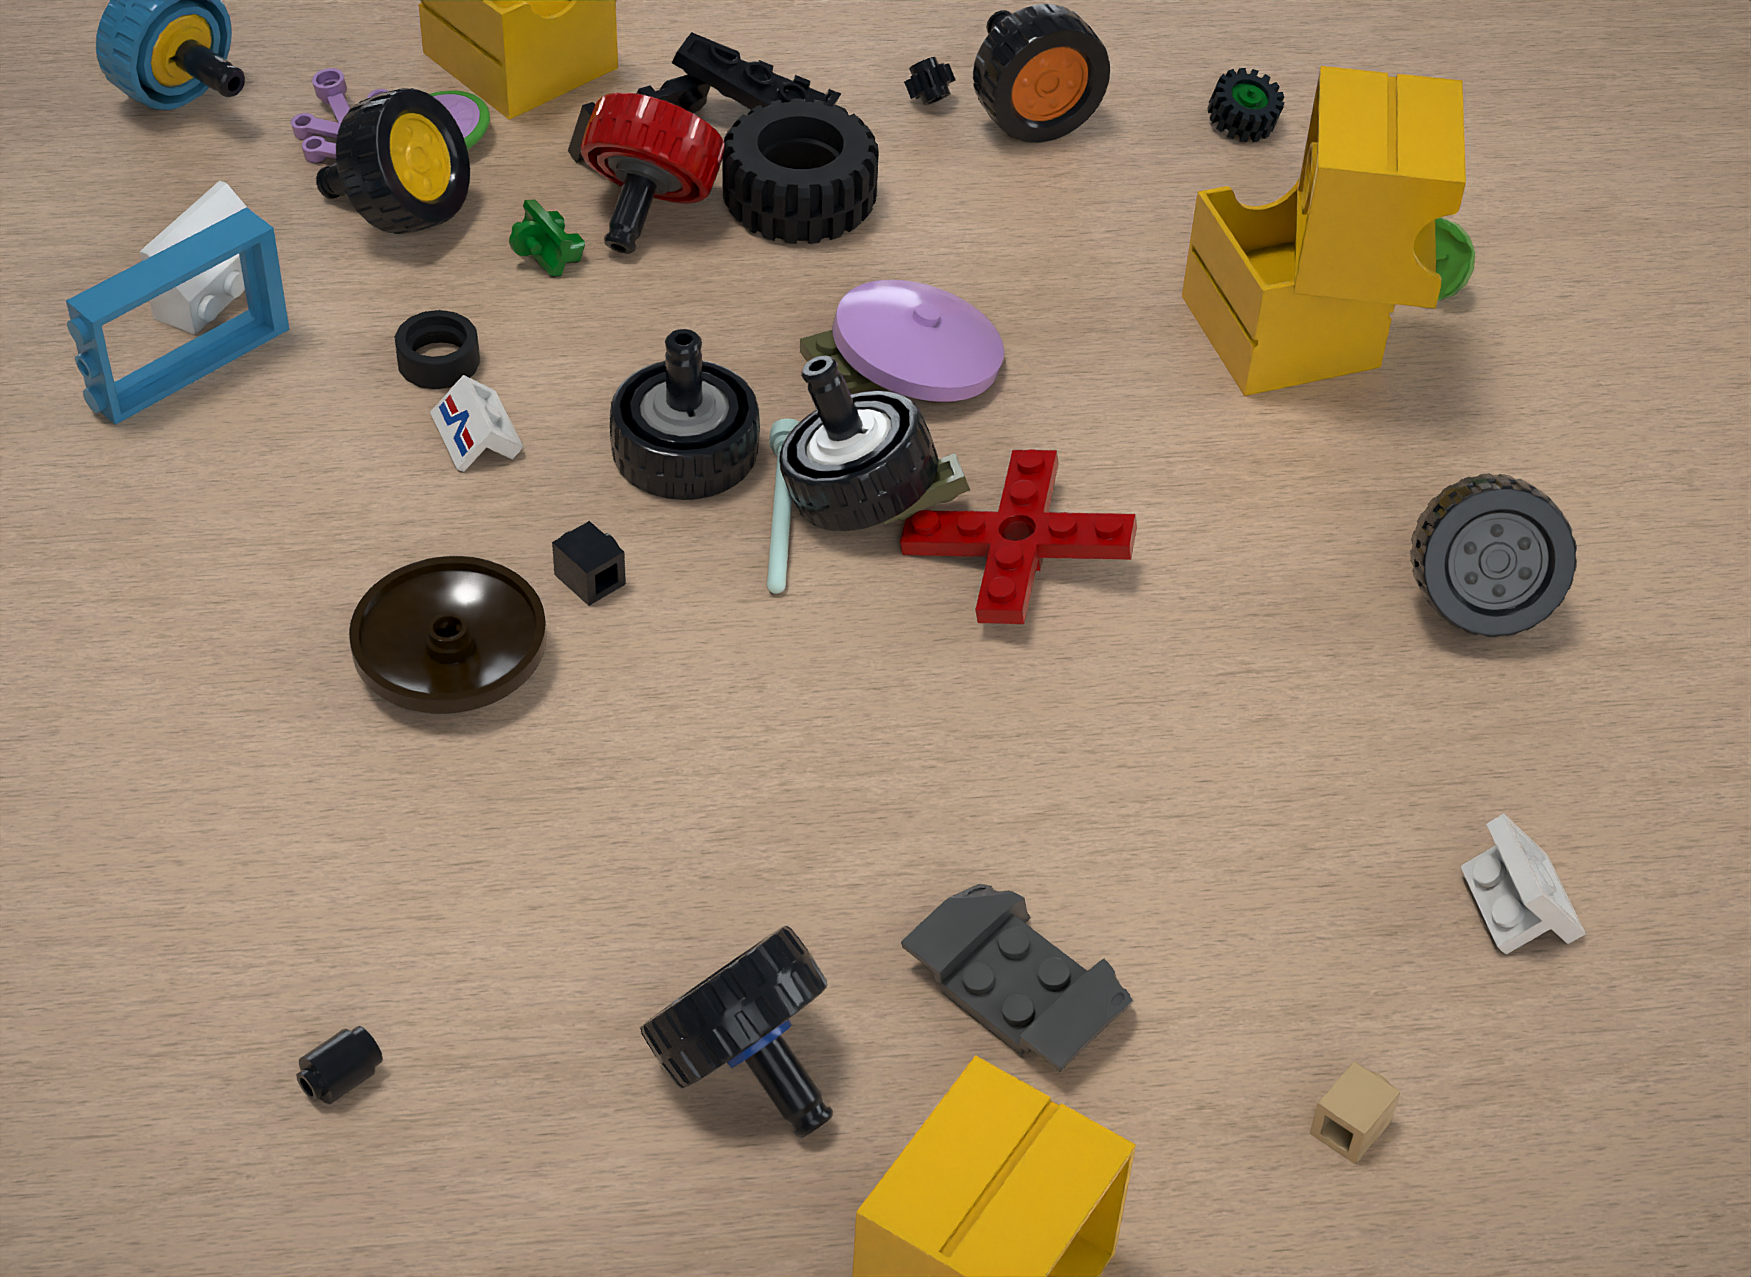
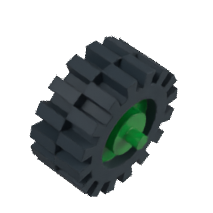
M1239 68L1237 74L1234 69L1228 70L1226 75L1222 74L1215 86L1207 108L1208 113H1211L1210 121L1212 123L1219 122L1216 129L1220 132L1225 129L1228 130L1227 137L1231 139L1234 138L1235 134L1239 135L1240 142H1247L1249 136L1252 142H1258L1261 137L1263 139L1267 138L1270 132H1273L1284 108L1285 102H1282L1284 94L1283 92H1278L1280 86L1277 82L1269 84L1271 77L1266 74L1262 78L1258 77L1259 71L1252 69L1250 74H1247L1246 68Z

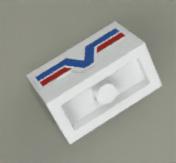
M465 375L456 382L430 411L449 454L459 471L465 472L486 447L512 460L524 448L496 391Z

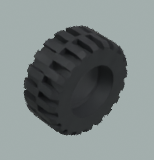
M792 99L791 102L784 103L781 100L772 101L767 107L763 108L759 105L751 109L748 116L743 114L736 120L724 137L725 150L722 158L723 199L734 218L739 223L742 222L743 226L754 234L759 231L766 239L773 241L776 238L784 239L785 243L797 244V241H808V244L820 243L823 238L833 240L841 237L845 230L851 232L873 210L877 197L878 144L875 142V136L869 127L854 113L848 115V112L843 107L838 105L834 107L827 106L825 101L820 100L803 102V99Z

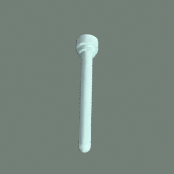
M789 418L774 422L770 429L769 445L777 456L767 588L773 594L783 592L786 586L792 497L780 470L779 456L786 437L799 423V421Z

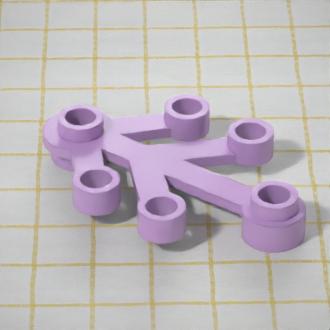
M327 68L317 72L313 76L312 82L316 96L323 103L330 105L338 123L314 118L309 113L298 114L291 120L295 137L304 140L302 142V149L305 159L311 163L321 162L327 157L336 159V143L326 142L323 137L315 135L319 134L337 138L340 124L350 110L345 100L347 85L344 74L335 68ZM374 90L369 93L367 98L378 95L380 93L388 92V90Z

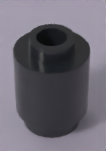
M357 1026L351 1031L342 1029L299 1059L301 1071L296 1074L297 1081L303 1092L312 1101L320 1099L326 1104H332L375 1074V1067L382 1063L383 1056L374 1038L363 1027Z

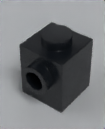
M590 521L572 531L564 533L560 538L552 542L554 575L588 606L626 584L624 551L610 534H604Z

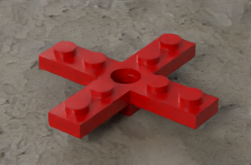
M1012 450L998 512L920 510L906 519L900 545L903 555L987 557L975 608L977 622L1025 624L1036 571H1041L1044 558L1131 560L1137 531L1136 514L1049 512L1059 465L1057 450Z

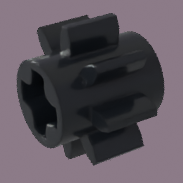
M931 57L909 68L912 76H910L911 79L904 81V84L911 99L921 98L924 105H929L951 94L948 86L956 81L949 63L939 64L936 57Z

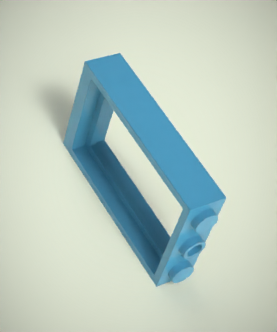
M247 207L66 300L70 317L67 327L70 335L76 342L78 355L75 356V362L84 377L86 389L83 390L84 399L93 412H101L115 425L289 330L274 228ZM239 254L248 310L114 382L102 325Z

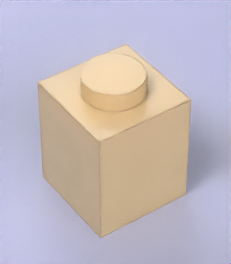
M1354 1061L1318 1102L1309 1134L1356 1164L1391 1123L1401 1091L1393 1087L1379 1073L1369 1071Z

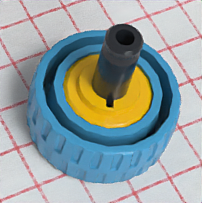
M110 0L105 8L96 35V55L99 66L111 84L141 104L156 110H172L191 102L204 94L209 88L218 91L224 97H233L242 90L245 83L242 69L233 66L231 62L227 61L231 45L232 28L230 16L221 0Z

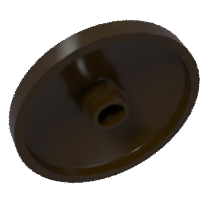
M443 556L403 566L374 584L365 593L354 610L349 628V640L357 672L365 684L377 695L394 705L408 710L431 714H450L485 707L507 697L523 685L534 673L543 657L547 631L541 600L533 587L519 574L501 564L481 558Z

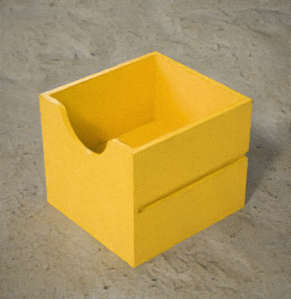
M421 0V3L418 4L423 53L509 120L618 68L616 0Z
M1320 66L1297 189L1295 294L1436 309L1442 278L1436 273L1435 219L1454 215L1460 210L1466 185L1463 80L1397 74L1396 77H1389L1388 72Z
M1299 178L1295 185L1281 198L1261 206L1242 204L1236 199L1233 190L1229 186L1197 191L1182 298L1244 396L1381 368L1392 321L1389 313L1394 312L1395 304L1294 293L1296 210Z
M975 1055L856 1211L852 1277H1100L1116 1252L1136 1144L1062 1103L1058 1105L1052 1102L1050 1096Z

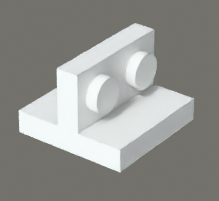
M1505 814L1487 823L1486 825L1496 845L1460 867L1497 947L1505 954H1508L1550 929L1567 944L1584 936L1586 933L1548 855Z

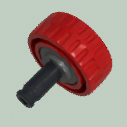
M616 92L606 94L596 102L583 136L581 154L584 161L595 172L622 187L609 222V232L604 236V242L607 247L625 254L635 251V242L641 235L653 198L672 203L691 204L703 201L708 197L718 175L725 150L724 141L715 128L684 108L646 95Z

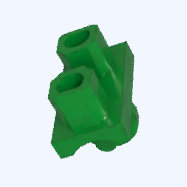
M535 199L524 200L525 216L522 223L516 222L512 226V233L509 237L510 247L519 256L532 255L550 276H562L565 263L580 262L585 241L578 233H565L564 218L558 211H545Z

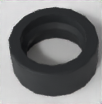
M434 310L411 316L399 326L394 336L398 370L408 382L418 387L429 389L451 388L463 375L469 378L473 376L480 364L476 327L468 318L456 312ZM442 342L460 347L455 352L443 356L432 357L415 352L420 347L432 343Z

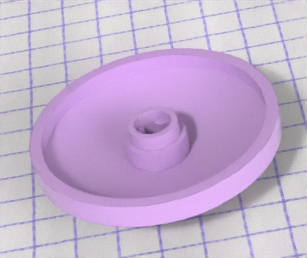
M879 280L857 286L841 299L833 321L832 331L835 344L842 356L855 370L881 387L916 399L950 402L975 397L986 391L994 383L1004 358L1002 339L994 325L984 314L958 296L923 283L905 280Z

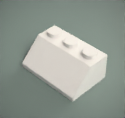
M218 181L140 251L141 261L231 216L247 206L227 183ZM239 254L150 300L153 319L190 334H198L245 290Z

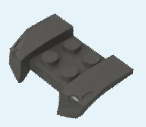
M977 884L947 898L901 941L902 948L933 971L934 979L941 984L942 994L1020 1056L1032 1050L1057 1071L1061 1072L1114 1019L1134 1002L1127 989H1124L1119 983L1112 966L1105 959H1102L1087 971L1028 926L1026 922L1031 917L1027 912L1025 898L1009 890L996 891L990 885Z

